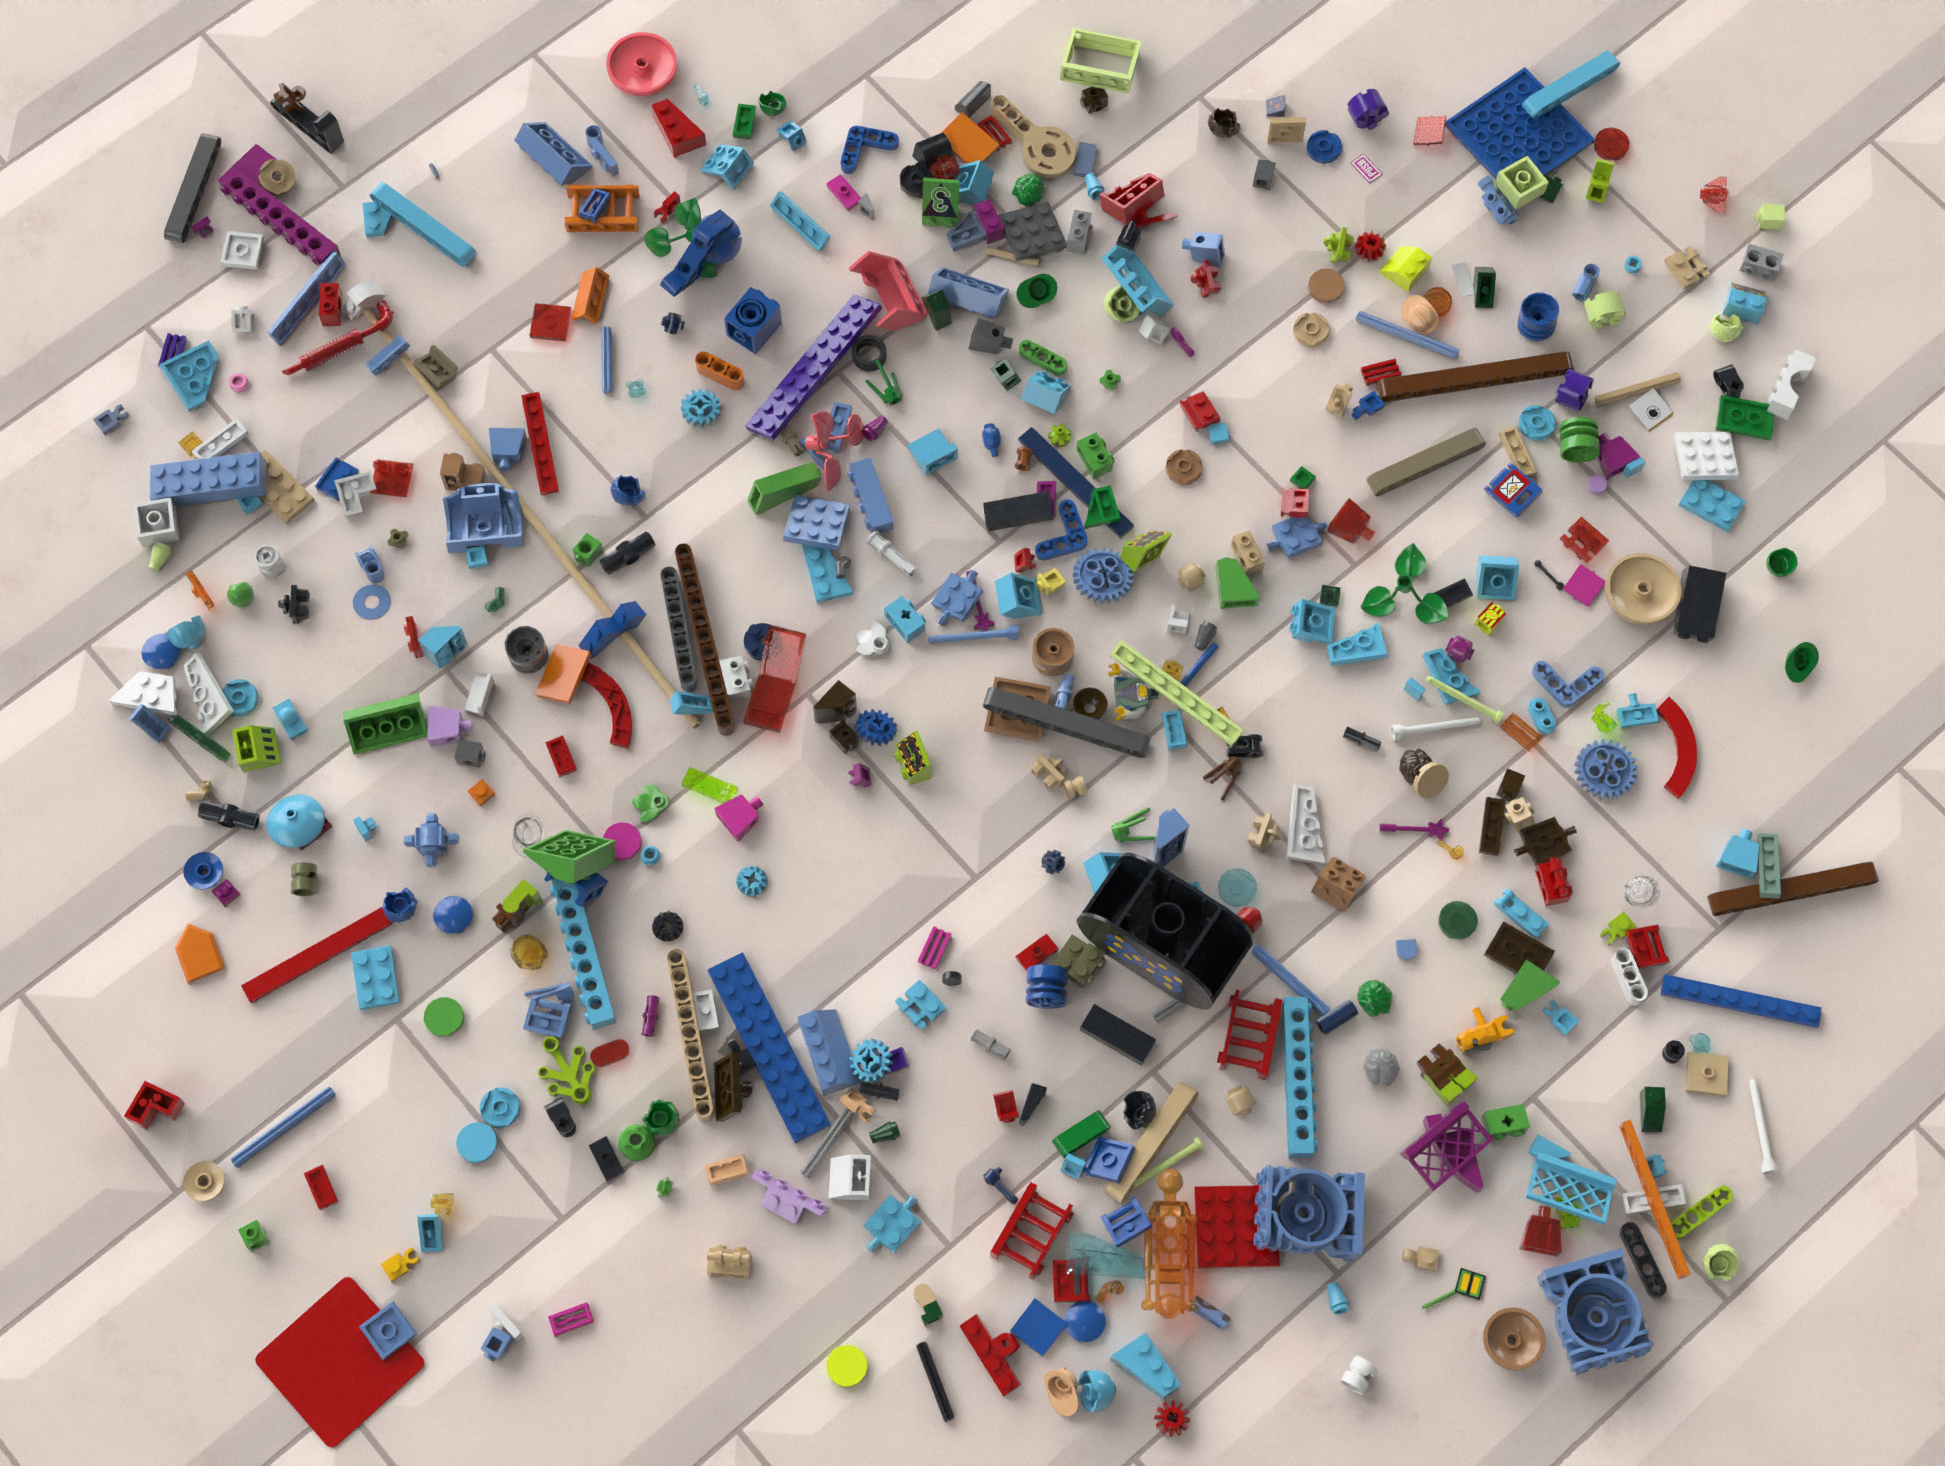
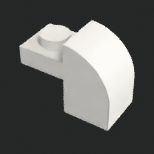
M362 282L349 290L347 293L349 298L342 308L351 320H357L366 307L377 308L376 304L381 302L386 294L376 282Z

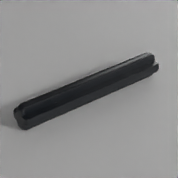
M921 1342L916 1345L943 1420L945 1422L954 1419V1413L927 1342Z

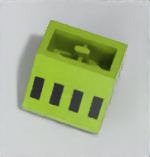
M250 725L232 729L238 765L243 773L282 764L275 728Z

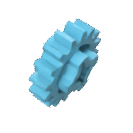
M699 388L698 392L691 390L692 395L686 394V400L682 399L681 412L683 418H686L688 424L693 422V427L700 424V427L703 428L705 423L710 426V421L716 422L715 416H720L721 404H719V398H715L714 392L709 394L708 389L705 392H702L701 388Z
M871 1038L870 1042L864 1039V1045L856 1044L858 1047L857 1051L852 1049L855 1055L849 1058V1060L854 1061L850 1068L856 1069L853 1074L859 1076V1079L862 1081L866 1079V1082L872 1083V1080L879 1082V1076L886 1078L884 1072L891 1071L888 1065L893 1064V1061L889 1060L893 1054L887 1052L889 1046H883L884 1042L880 1040L877 1042L873 1038Z

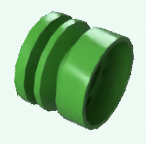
M1575 417L1567 419L1560 424V453L1563 460L1580 463L1591 461L1600 455L1599 426L1596 420L1587 417Z

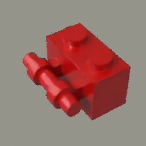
M1557 857L1550 858V862L1538 864L1535 869L1545 907L1566 903L1573 895L1572 886L1570 883L1568 884L1566 879L1567 869Z

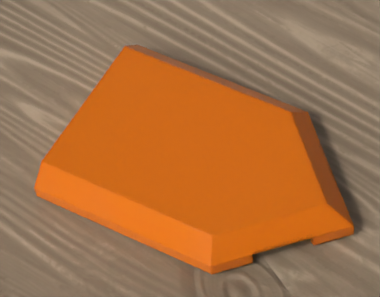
M187 923L175 947L187 983L226 969L213 933Z

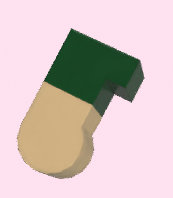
M923 1283L917 1285L914 1289V1299L921 1305L925 1313L921 1316L925 1327L942 1319L943 1313L931 1288Z

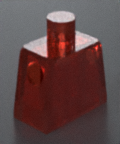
M1348 498L1329 523L1327 530L1328 533L1350 543H1356L1360 536L1370 541L1375 534L1373 530L1368 528L1371 517L1350 498Z
M1539 1206L1538 1216L1531 1215L1528 1218L1519 1250L1559 1256L1562 1251L1560 1220L1550 1218L1551 1207Z

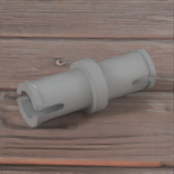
M978 1029L971 1036V1041L984 1047L985 1051L993 1052L1003 1058V1060L1010 1054V1048L996 1041L995 1037L991 1038Z

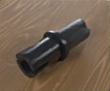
M1347 726L1343 734L1344 738L1358 743V746L1363 745L1374 751H1378L1381 747V741L1366 735V732L1361 733Z
M862 1081L859 1092L877 1096V1099L881 1097L898 1101L900 1089L883 1086V1083L878 1085Z

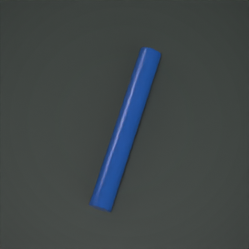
M1212 643L1180 681L1183 686L1186 687L1219 648L1217 644Z

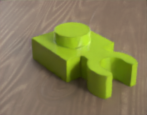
M1623 911L1608 923L1611 929H1604L1600 937L1608 934L1611 939L1608 940L1607 945H1610L1614 942L1616 936L1621 940L1626 936L1625 932L1627 930L1635 929L1637 926Z

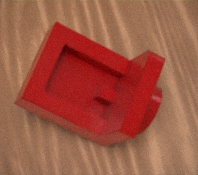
M1013 1090L993 1094L999 1121L1004 1123L1015 1121V1118L1019 1117Z

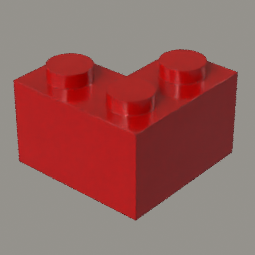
M144 1081L124 1117L129 1122L148 1130L157 1113L175 1121L185 1102L180 1097Z

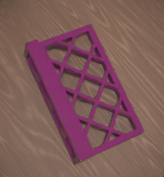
M1465 1101L1457 1104L1400 1153L1405 1160L1407 1159L1432 1191H1435L1494 1140L1468 1109L1469 1105ZM1465 1115L1471 1120V1129L1461 1128V1119ZM1449 1129L1457 1130L1456 1141L1446 1140V1131ZM1460 1131L1471 1132L1470 1143L1460 1142ZM1474 1132L1482 1133L1487 1140L1482 1144H1474ZM1432 1143H1442L1441 1154L1431 1153ZM1446 1143L1456 1144L1455 1156L1445 1155ZM1460 1145L1470 1146L1467 1157L1459 1156ZM1419 1154L1427 1155L1426 1167L1419 1166L1414 1160ZM1431 1156L1441 1157L1440 1168L1430 1167ZM1445 1158L1455 1159V1166L1452 1170L1444 1169ZM1430 1170L1440 1171V1180L1435 1184L1429 1178Z

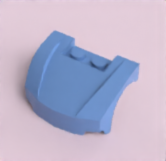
M479 483L458 488L457 493L443 498L447 523L446 546L448 553L466 552L467 546L504 543V548L523 546L521 508L516 490L504 488L502 484Z

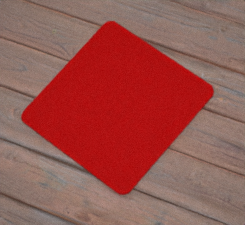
M351 1277L341 1279L260 1351L255 1358L257 1366L328 1447L338 1446L424 1367V1359L409 1342L388 1358L382 1360L359 1327L378 1313L380 1309Z

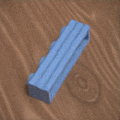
M398 335L365 365L374 375L380 374L394 359L399 358L401 353L407 351L410 345L404 337Z

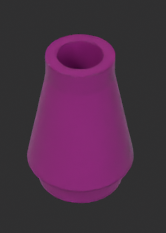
M880 415L877 419L863 426L862 435L868 441L877 440L884 427L888 424L887 419Z

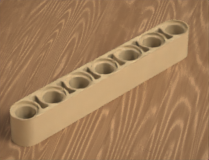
M1182 1081L1176 1086L1134 1146L1136 1149L1120 1184L1109 1182L1104 1192L1106 1195L1120 1204L1125 1203L1135 1188L1133 1186L1135 1180L1146 1173L1199 1095L1197 1090Z

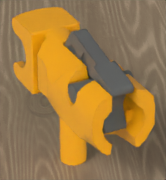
M1476 1007L1472 1009V1012L1478 1024L1475 1028H1468L1458 1034L1456 1042L1462 1053L1490 1050L1492 1042L1511 1037L1514 1034V1029L1506 1030L1502 1027L1508 1019L1507 1015L1486 1023L1480 1008Z

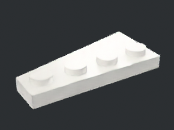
M195 653L183 666L189 687L193 689V701L197 704L199 710L197 713L198 719L203 724L202 733L209 736L233 712V709L202 655Z

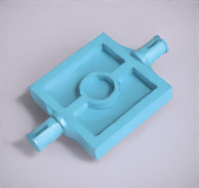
M889 1195L863 1225L874 1238L866 1247L868 1250L871 1248V1253L880 1244L895 1253L920 1224L921 1221L910 1210L918 1201L916 1198L913 1200V1195L904 1204L898 1202L892 1195Z

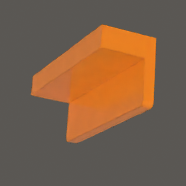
M597 267L582 273L571 319L575 321L583 317L593 324L599 322L609 274Z

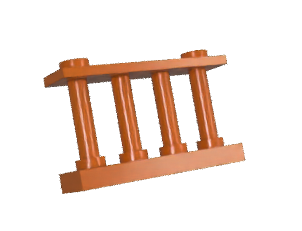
M566 185L568 198H572V216L565 217L566 232H638L637 217H633V198H640L638 185ZM594 188L611 193V199L608 202V214L606 217H599L596 223L592 222L591 219L589 221L585 220V217L579 218L578 214L579 199L588 198ZM615 198H626V214L624 217H615Z

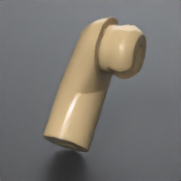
M203 780L198 790L186 791V800H204L212 792L213 785L209 780Z

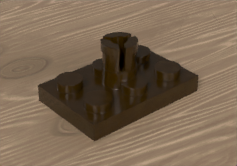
M731 1053L714 1062L716 1122H724L741 1113L743 1107L741 1096L750 1097L752 1094L753 1086L751 1082L740 1080L741 1061L739 1060V1053Z

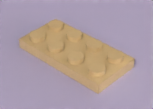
M264 450L261 452V455L267 461V495L258 497L287 524L315 500L309 492Z

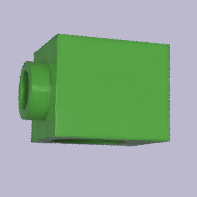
M588 533L573 548L574 559L581 565L586 564L588 567L603 552L602 543ZM586 549L591 550L589 553H583Z
M258 1220L238 1229L246 1247L251 1252L270 1243L262 1224Z

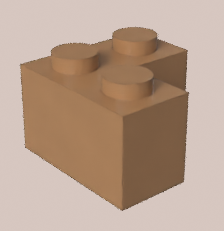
M444 453L440 476L445 490L457 491L458 488L485 482L486 472L484 466L477 463L465 464L463 456L458 453Z

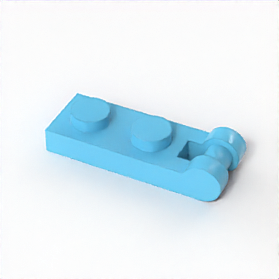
M1506 889L1502 893L1503 896L1497 898L1494 905L1536 940L1549 923L1516 897L1510 889ZM1508 901L1513 904L1510 908L1506 905Z

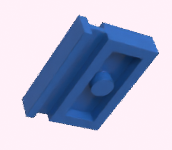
M335 457L315 487L317 490H321L324 494L339 501L334 480L357 475L359 470Z

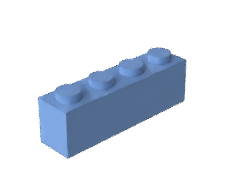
M871 457L850 463V471H847L849 481L854 482L853 492L855 497L860 499L861 503H858L861 514L865 513L866 519H864L866 529L871 530V533L875 530H878L880 533L893 530V519Z

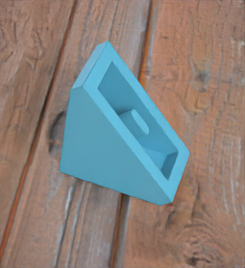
M439 1214L418 1215L421 1252L442 1251L443 1220Z

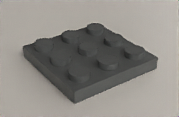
M1049 202L998 215L1004 226V235L1016 262L1067 248V242Z

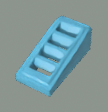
M676 691L670 698L673 714H712L713 712L710 696Z

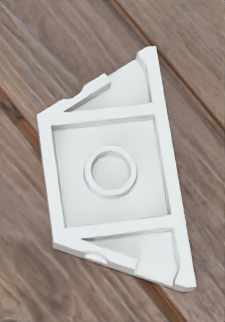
M138 672L109 701L112 705L137 709L140 704H143L152 712L177 715V709L175 708V701H177V694L175 693L176 680L171 676Z

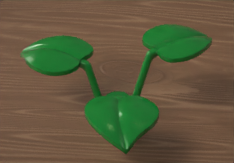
M696 197L680 203L675 209L677 222L685 226L684 228L687 230L685 234L669 239L667 230L661 227H655L645 234V244L653 254L664 257L671 251L670 242L684 237L689 242L692 241V233L701 222V212ZM705 261V266L700 276L704 278L717 276L715 264Z
M1414 543L1407 546L1396 559L1395 570L1400 576L1397 579L1398 586L1395 587L1393 594L1390 595V591L1385 587L1376 586L1368 591L1360 606L1369 615L1386 616L1395 609V602L1392 598L1396 596L1397 592L1409 593L1411 591L1417 601L1420 602L1415 608V613L1421 622L1433 624L1445 621L1448 618L1447 606L1439 595L1427 593L1422 600L1413 588L1411 576L1418 577L1422 575L1427 566L1424 555Z

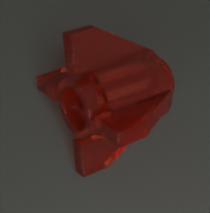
M1720 176L1705 184L1704 188L1700 190V199H1703V203L1717 213H1725L1726 203L1722 202H1726L1727 195L1729 194V190L1723 187L1727 186V177Z

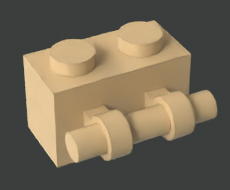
M715 1245L714 1248H709L707 1253L708 1276L749 1279L751 1252L747 1251V1248L735 1247V1250L727 1249L726 1246Z

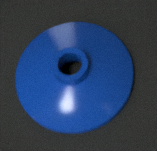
M196 853L185 863L183 870L184 878L195 889H209L220 881L223 875V864L213 853ZM207 870L208 874L203 876L202 872Z

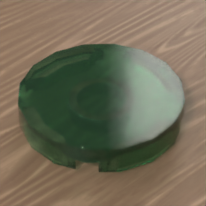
M1452 901L1446 904L1441 909L1438 917V925L1442 933L1451 939L1463 940L1470 937L1478 924L1475 910L1469 904L1462 901Z

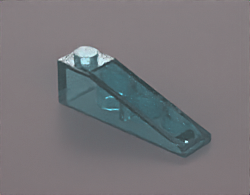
M1067 1232L1066 1274L1147 1279V1257L1122 1247L1118 1248L1115 1244L1087 1233Z

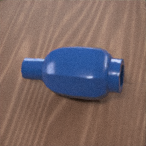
M993 423L985 424L982 431L984 446L990 450L991 457H998V448L1001 444L999 429Z

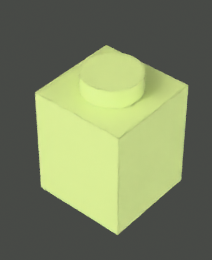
M1763 204L1760 211H1757L1756 214L1759 229L1781 230L1785 222V206Z

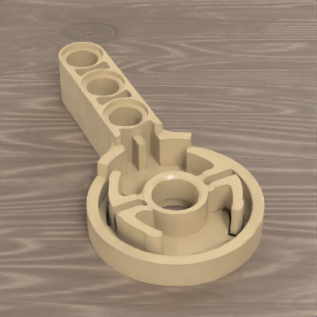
M997 95L993 98L991 105L992 115L1023 144V162L1033 174L1042 178H1057L1071 169L1076 155V148L1072 138L1065 131L1052 126L1037 127L1005 96ZM1050 149L1055 153V156L1046 157L1042 154V151Z

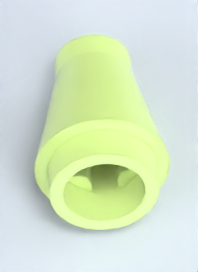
M157 542L156 546H153L148 568L159 572L170 556L171 548Z

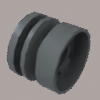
M519 626L507 635L505 651L511 665L517 671L525 674L534 673L546 664L548 648L542 634L536 628Z

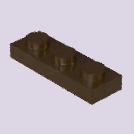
M1486 797L1478 853L1492 856L1499 855L1506 800Z

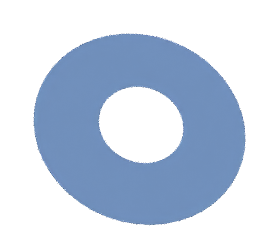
M366 585L356 592L353 598V608L363 618H378L387 612L391 602L390 595L382 586ZM369 595H375L379 598L378 606L373 609L367 608L364 604L365 598Z

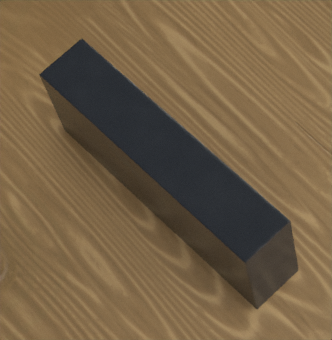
M1049 491L983 503L988 532L1054 520Z
M1096 1004L1092 1006L1080 1026V1031L1141 1066L1156 1043V1039Z

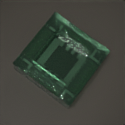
M1322 585L1319 604L1338 607L1341 587Z

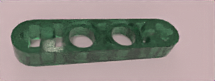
M178 714L171 715L168 718V722L223 763L231 756L225 748Z

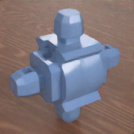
M428 813L426 823L421 824V828H415V836L407 835L404 837V845L406 847H415L425 857L426 866L435 867L437 857L442 856V852H448V844H458L460 837L457 833H448L445 827L438 822L436 813Z

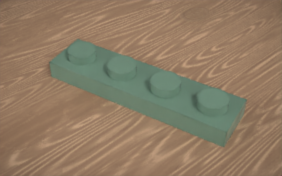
M1758 833L1760 898L1780 899L1778 834Z

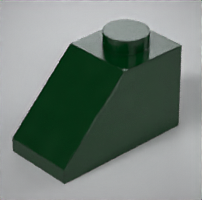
M1475 267L1474 269L1475 308H1493L1496 272L1493 267Z
M936 290L921 297L935 331L952 324L950 306L943 290Z
M1645 1086L1641 1090V1132H1662L1666 1109L1665 1087Z

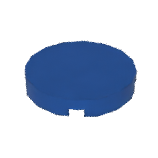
M1327 130L1316 131L1311 134L1306 146L1307 154L1310 158L1322 164L1337 160L1342 149L1340 138L1335 133H1329Z

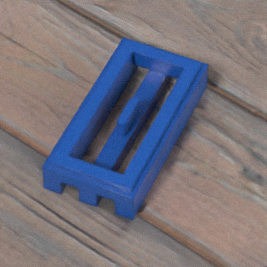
M594 188L578 213L579 218L585 217V220L589 221L591 219L592 222L596 223L611 199V193Z

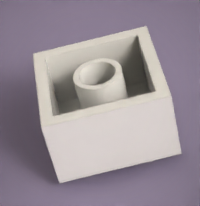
M171 498L133 504L137 538L142 547L156 545L157 542L163 544L180 541L176 506Z

